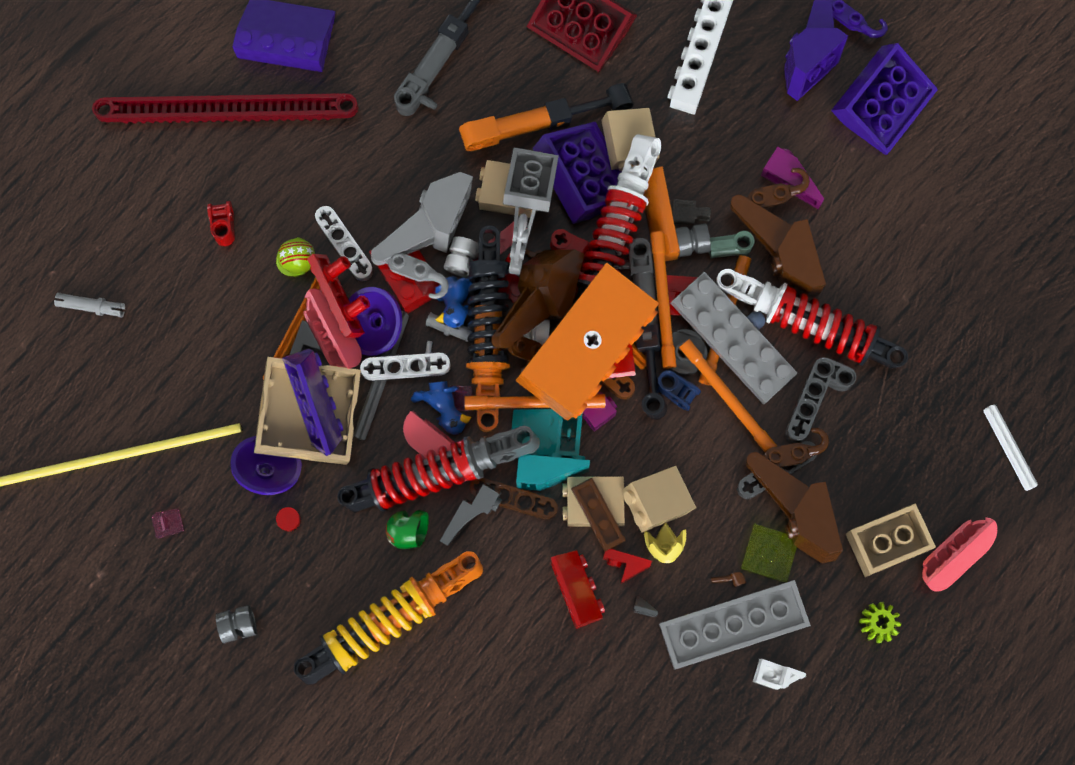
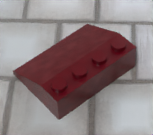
M541 0L526 27L597 72H600L626 36L637 14L614 0Z

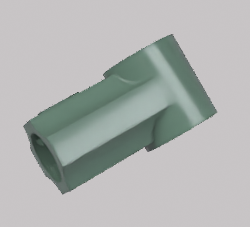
M740 231L735 235L710 238V258L734 255L747 256L754 245L753 235L748 231ZM743 240L748 243V247H740L737 242Z

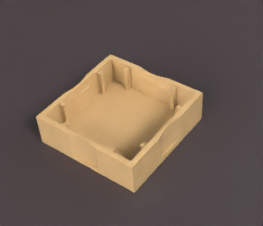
M267 357L254 453L347 465L351 455L354 430L353 412L357 403L361 370L330 365L319 366L321 375L326 376L329 388L326 389L328 396H332L336 405V410H333L335 417L340 419L344 430L341 432L343 438L330 455L326 456L311 445L283 359Z

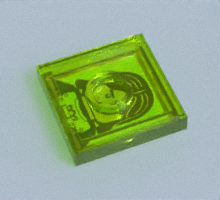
M753 524L741 570L787 583L797 546L792 542V538L788 539L787 534Z

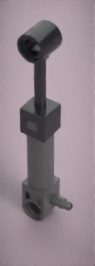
M470 0L458 18L451 14L446 18L438 30V37L412 74L409 73L395 92L394 101L396 109L401 115H413L421 103L428 108H437V103L427 97L429 86L454 49L458 50L468 36V24L465 22L481 0ZM404 99L411 100L408 104L401 103Z
M636 238L629 245V260H625L624 266L614 264L613 268L620 270L630 269L633 283L656 300L655 269L651 245L644 238ZM640 248L647 249L644 255H636L637 250ZM658 313L646 327H641L644 332L636 341L638 351L646 355L649 394L643 398L641 406L649 418L656 420L661 419L667 412V404L662 396L658 394L654 352H660L662 346ZM652 402H660L658 410H649V405Z

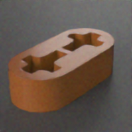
M628 376L616 377L615 380L608 378L604 382L600 381L620 399H629L634 394L635 384ZM617 382L621 383L622 385L629 384L628 390L630 392L628 393L624 391L623 393H621V387L617 384Z

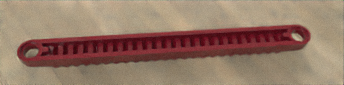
M347 93L103 97L93 103L92 111L101 122H123L125 124H128V122L134 124L137 122L154 123L155 121L159 123L164 121L172 123V121L177 123L181 121L186 123L194 121L197 123L198 121L216 122L217 120L221 122L225 120L230 122L246 120L250 122L251 120L277 121L278 119L282 121L287 119L295 121V119L300 121L308 119L312 121L313 119L351 118L358 112V103L353 95ZM345 101H350L353 107L345 111L341 109V104ZM103 105L110 106V111L105 115L99 114V109Z

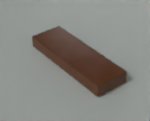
M593 478L571 488L604 552L626 541Z

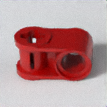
M226 201V204L219 205L207 204L212 236L221 246L231 245L235 240L234 212L231 201ZM227 230L225 235L218 236L221 231Z
M564 229L554 231L551 236V250L575 249L584 253V255L590 251L588 241L578 238ZM560 239H563V240H564V243H561V245H558V244H557V241H560Z

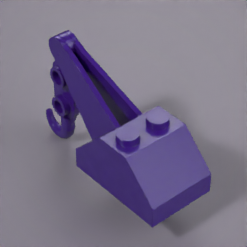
M814 0L806 29L792 37L789 43L791 45L790 50L785 56L787 59L784 67L787 94L798 101L839 64L848 35L840 29L834 28L833 18L849 30L862 32L871 38H879L886 34L888 30L886 22L880 19L879 23L882 25V29L874 30L868 26L860 13L844 1Z

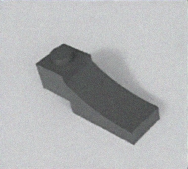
M485 483L473 502L464 499L440 542L447 546L450 545L459 531L475 516L483 512L489 514L491 510L496 512L502 502V499L499 498L502 492Z

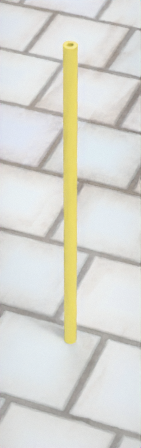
M238 423L0 477V486L242 432L241 424Z

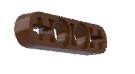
M485 478L475 479L470 484L471 495L474 498L477 496V490L474 487L479 486L480 483H487L490 486H496L495 489L497 490L505 489L509 492L508 500L501 502L499 505L501 507L544 520H550L557 514L558 506L552 498ZM522 496L530 497L532 500L531 506L528 508L520 507L518 504L519 498ZM535 499H539L538 504L542 506L550 503L554 511H549L548 515H545L544 510L538 507L537 512L532 511L535 507Z

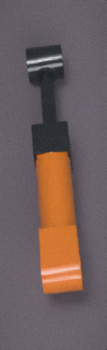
M619 83L606 90L607 97L570 107L566 98L546 102L544 107L497 119L491 116L470 121L461 125L459 131L466 151H476L497 145L500 140L546 128L551 131L570 126L572 115L606 106H610L612 111L628 110L634 104L627 84Z

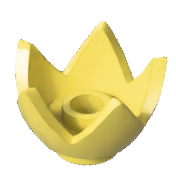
M667 523L663 524L656 539L649 532L645 531V543L649 552L659 562L671 563L675 561L684 549L686 529L682 530L677 538Z

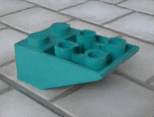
M552 409L513 410L512 429L528 426L538 436L540 445L535 451L538 452V456L558 453L562 455V458H571L572 455H579L583 412L576 419L572 417L567 421ZM530 436L525 437L522 444L528 442Z
M538 452L521 456L518 459L517 488L531 491L545 490L567 481V477H577L589 472L590 460H585V456L580 455L562 458V455L558 453L538 456Z

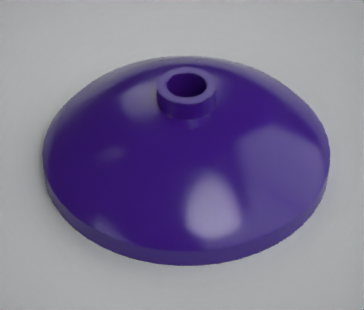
M378 287L362 288L349 298L350 303L360 296H366L370 301V307L357 315L365 333L356 338L363 355H381L389 351L400 336L402 329L401 309L396 299L388 291Z
M256 436L247 438L237 445L231 456L230 467L235 480L245 489L256 494L275 495L289 490L298 481L302 468L301 459L254 453Z

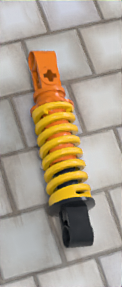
M466 551L451 562L442 565L432 574L430 572L427 573L426 577L421 581H417L413 577L409 578L400 587L402 593L396 589L392 590L391 595L393 599L389 600L386 596H383L380 599L381 607L372 603L369 606L370 614L361 610L358 613L362 621L361 624H358L353 617L349 618L348 624L351 628L349 632L340 624L337 626V631L341 636L338 639L335 638L337 636L335 630L320 635L319 638L322 645L299 658L294 664V673L308 685L317 683L336 669L343 675L346 674L350 667L358 664L357 655L362 659L369 657L368 647L374 652L379 651L380 641L388 645L391 642L390 634L399 638L402 635L401 627L407 631L412 629V620L420 624L423 622V616L426 619L436 615L434 608L436 604L446 602L447 597L457 593L464 586L479 578L483 572V566L478 556L474 552ZM475 562L474 567L465 569L467 564ZM308 667H312L310 673L304 675L305 669Z

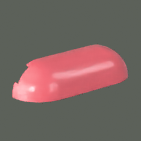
M309 289L305 295V298H307V310L304 311V316L330 366L348 369L356 367L362 358L361 349L356 338H348L341 333L335 315L330 311L329 303L321 290Z
M410 411L404 421L403 432L406 441L425 458H427L429 450H434L438 455L440 446H445L448 451L451 450L450 444L455 441L426 418L423 420L416 412Z
M985 517V520L966 521L924 560L922 578L931 590L942 591L950 587L990 549L997 535L995 520Z

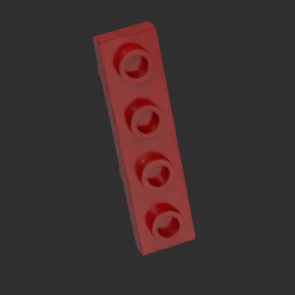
M312 254L307 258L310 270L318 280L320 290L329 303L330 311L335 315L341 333L348 338L360 337L365 332L357 315L370 307V301L366 296H360L353 302H349L337 277L351 267L349 259L341 256L331 264L327 255Z

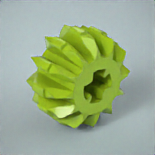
M879 602L878 607L872 603L869 605L870 611L866 609L862 611L863 615L867 618H861L859 622L867 626L861 629L862 633L870 632L867 639L872 640L876 636L877 643H882L883 638L889 642L892 640L891 635L897 636L899 634L894 627H900L901 622L895 621L894 618L900 615L898 612L891 614L893 610L892 605L885 609L884 602ZM883 618L885 623L878 627L876 622Z

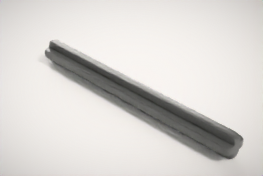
M401 311L402 329L395 345L389 351L383 353L381 357L396 355L409 319L408 313ZM391 362V363L388 365V371H389V372H390V370H391V367H392L393 362ZM380 363L382 368H377V369H381L382 374H385L384 369H383V364H384V363ZM387 379L372 381L354 431L355 438L360 440L366 439Z

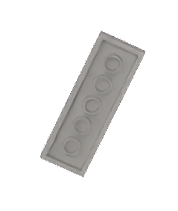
M705 272L671 302L672 306L762 404L767 403L797 374L795 369Z
M795 580L659 624L674 670L811 626Z

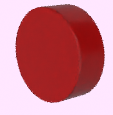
M291 507L281 509L276 516L277 525L284 531L295 530L301 521L299 513Z

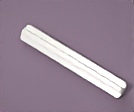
M988 406L984 409V413L1021 484L1026 491L1035 488L1038 483L997 406Z

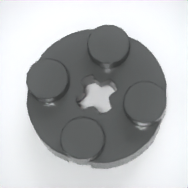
M681 329L673 332L677 367L669 368L668 370L681 376L693 375L698 371V368L686 356L685 358L680 357V353H678L679 347L690 339L702 353L705 360L707 358V348L701 336L692 330Z

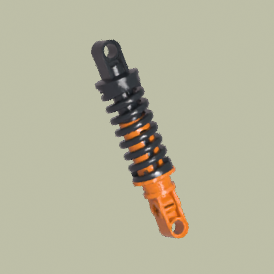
M491 225L483 227L480 231L478 238V260L467 263L469 270L468 280L473 283L468 287L469 294L473 296L468 299V304L472 307L468 311V317L472 321L467 325L468 329L473 332L468 335L467 340L473 345L468 347L467 352L473 358L467 361L466 368L472 369L474 372L471 384L477 385L476 396L500 397L499 385L504 384V379L501 378L502 370L510 368L509 356L504 354L502 348L493 346L492 336L505 319V317H502V312L509 310L508 305L499 304V300H507L509 298L508 293L499 292V288H507L509 282L499 279H503L505 275L509 274L510 263L500 261V232ZM491 233L495 236V241L487 243L484 241L483 235ZM498 408L476 410V423L480 430L489 432L497 426ZM488 414L492 416L494 420L492 426L485 427L481 423L483 415Z

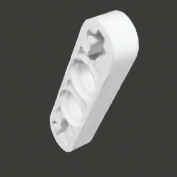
M329 206L320 207L315 213V218L340 257L345 256L344 251L348 247L356 249V255L348 258L350 263L353 264L349 270L357 280H369L373 275V268L365 254L335 211ZM325 213L326 215H329V218L333 225L329 227L327 221L323 219L322 214ZM335 230H342L344 236L340 240H335L332 238V233ZM358 260L362 267L366 268L367 273L364 275L361 272L358 273L359 269L355 263Z
M427 353L367 358L362 361L360 370L362 375L368 380L441 376L449 372L451 364L448 356L444 353ZM430 359V364H436L438 359H442L446 365H442V369L432 365L430 366L431 370L427 371L428 365L426 360ZM415 360H420L424 364L422 370L418 372L411 369V364ZM391 362H398L401 367L397 373H390L388 371V365ZM380 363H384L383 369L385 374H382L381 369L373 370V374H369L365 369L369 368V364H373L375 368H382Z

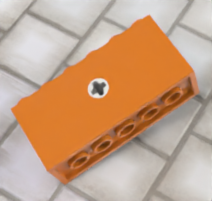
M606 263L515 381L568 421L572 417L576 419L588 406L585 401L587 399L590 400L601 389L600 381L604 382L614 372L616 367L613 364L615 362L618 364L629 352L628 344L632 345L642 335L644 330L641 327H646L657 315L658 311L655 309L659 303Z

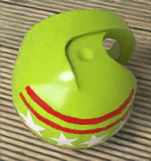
M299 237L284 242L280 246L276 258L278 269L281 273L290 277H297L307 273L310 270L307 258L315 254L314 248L308 241Z

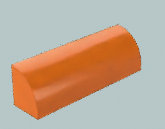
M662 166L653 169L648 181V189L645 190L643 196L649 202L645 207L649 233L664 232L665 261L678 259L680 250Z

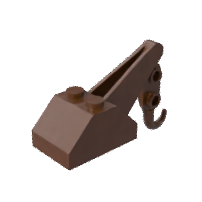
M792 168V173H799L802 176L803 181L801 184L793 186L779 183L754 189L748 197L735 195L731 200L730 208L773 256V263H770L772 275L777 276L778 282L782 285L786 283L788 286L796 289V293H805L809 298L820 295L826 282L808 219L796 221L791 225L764 209L784 204L808 188L810 179L807 172L801 168Z
M575 249L544 250L522 265L517 286L520 296L493 334L492 344L494 347L508 348L511 355L531 361L542 345L537 341L524 337V335L546 319L562 320L572 308L584 253Z
M811 428L810 432L817 433L822 438L819 445L811 446L793 443L772 447L766 451L765 455L753 452L748 455L746 466L789 518L788 525L785 526L788 539L792 538L795 547L820 563L836 561L843 552L826 482L811 484L808 487L782 469V467L802 464L814 455L823 453L828 448L829 437L826 432L820 428Z

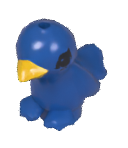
M448 277L446 278L449 285L448 292L445 296L438 299V301H444L446 307L443 313L435 320L439 323H445L450 328H458L465 322L469 306H463L469 294L468 287L473 283L468 278ZM441 285L435 287V293L440 292Z
M447 381L429 383L430 391L414 392L411 401L413 403L425 401L433 409L440 412L441 417L436 418L439 421L438 424L449 434L456 435L461 433L466 423L471 419V417L462 414L455 407L452 392L457 391L458 386L448 387Z

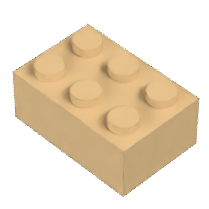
M916 504L846 533L865 577L936 548Z

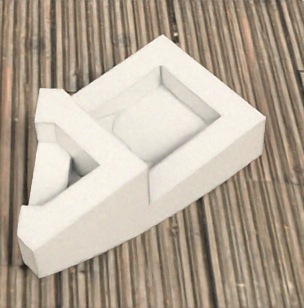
M759 659L753 682L776 690L784 689L798 679L804 678L806 673Z

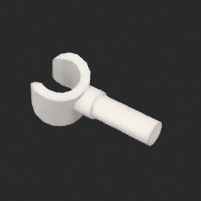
M427 341L425 354L431 353L432 341ZM427 359V371H430L432 364H430V359ZM418 360L419 369L422 370L424 364Z

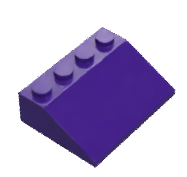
M249 0L237 26L232 47L239 59L323 72L336 12L271 0Z
M898 43L883 45L831 111L847 128L884 155H888L938 89Z
M591 122L544 134L533 147V151L559 155L553 188L572 223L576 224L600 215L601 209L607 206L605 204L607 189L609 186L618 185L619 180L617 178L622 171H619V169L611 170L606 141L597 123Z
M306 349L282 359L311 445L328 456L343 439L341 432L344 430L340 419H336L333 411L336 410L335 402L332 396H328L326 390L329 388L325 375H321L319 366H322L320 357L313 350Z

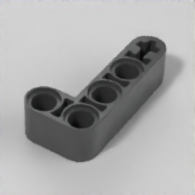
M825 357L819 358L815 362L785 430V438L791 444L801 443L807 437L828 387L841 392L850 389L856 381V373L852 368ZM817 366L826 367L828 374L823 375L819 373ZM839 375L847 376L849 383H842L839 380ZM809 386L817 387L819 395L811 394ZM805 406L809 408L811 415L804 416L800 412V407ZM799 423H803L799 430L800 435L795 436L794 429Z

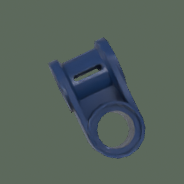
M666 370L657 379L658 392L686 411H689L690 404L695 396L701 393L697 386L686 381L673 371ZM668 378L672 381L673 386L666 388L662 385L661 380Z

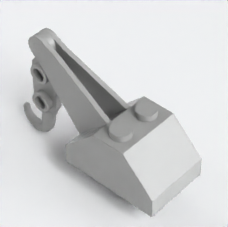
M519 148L513 149L503 199L504 205L515 207L513 242L510 252V274L520 275L536 211L549 213L559 155ZM519 208L532 210L527 229V215L521 214L519 216Z
M458 172L430 183L428 190H423L421 194L419 211L372 249V262L375 265L388 264L392 272L415 281H435L441 285V290L436 294L430 293L429 298L439 299L445 296L449 288L447 279L432 269L426 262L407 254L429 245H433L434 249L447 253L470 198L473 176Z

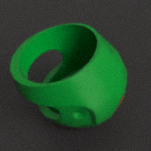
M404 510L393 514L387 521L385 529L388 541L398 549L420 547L428 531V513L417 510L409 517L407 511Z

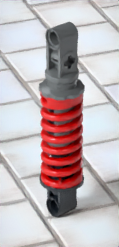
M520 426L506 432L497 433L489 438L484 436L475 442L470 436H467L461 441L452 442L450 444V451L445 446H440L438 455L434 450L427 452L426 459L422 454H417L415 456V463L411 458H405L403 463L404 469L397 461L392 464V472L386 465L382 466L381 470L371 468L367 472V479L342 487L338 492L337 498L340 504L352 512H358L375 505L380 511L384 512L396 504L405 503L407 499L413 501L419 495L425 497L429 495L430 491L437 493L442 487L446 489L451 488L453 483L460 485L464 483L465 478L470 481L481 479L484 477V469H493L497 467V464L509 462L515 458L534 453L539 448L540 440L528 426ZM530 436L529 441L522 444L523 439ZM355 495L354 499L349 502L350 498Z

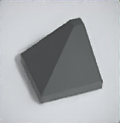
M636 596L633 611L655 618L658 615V611L642 597Z

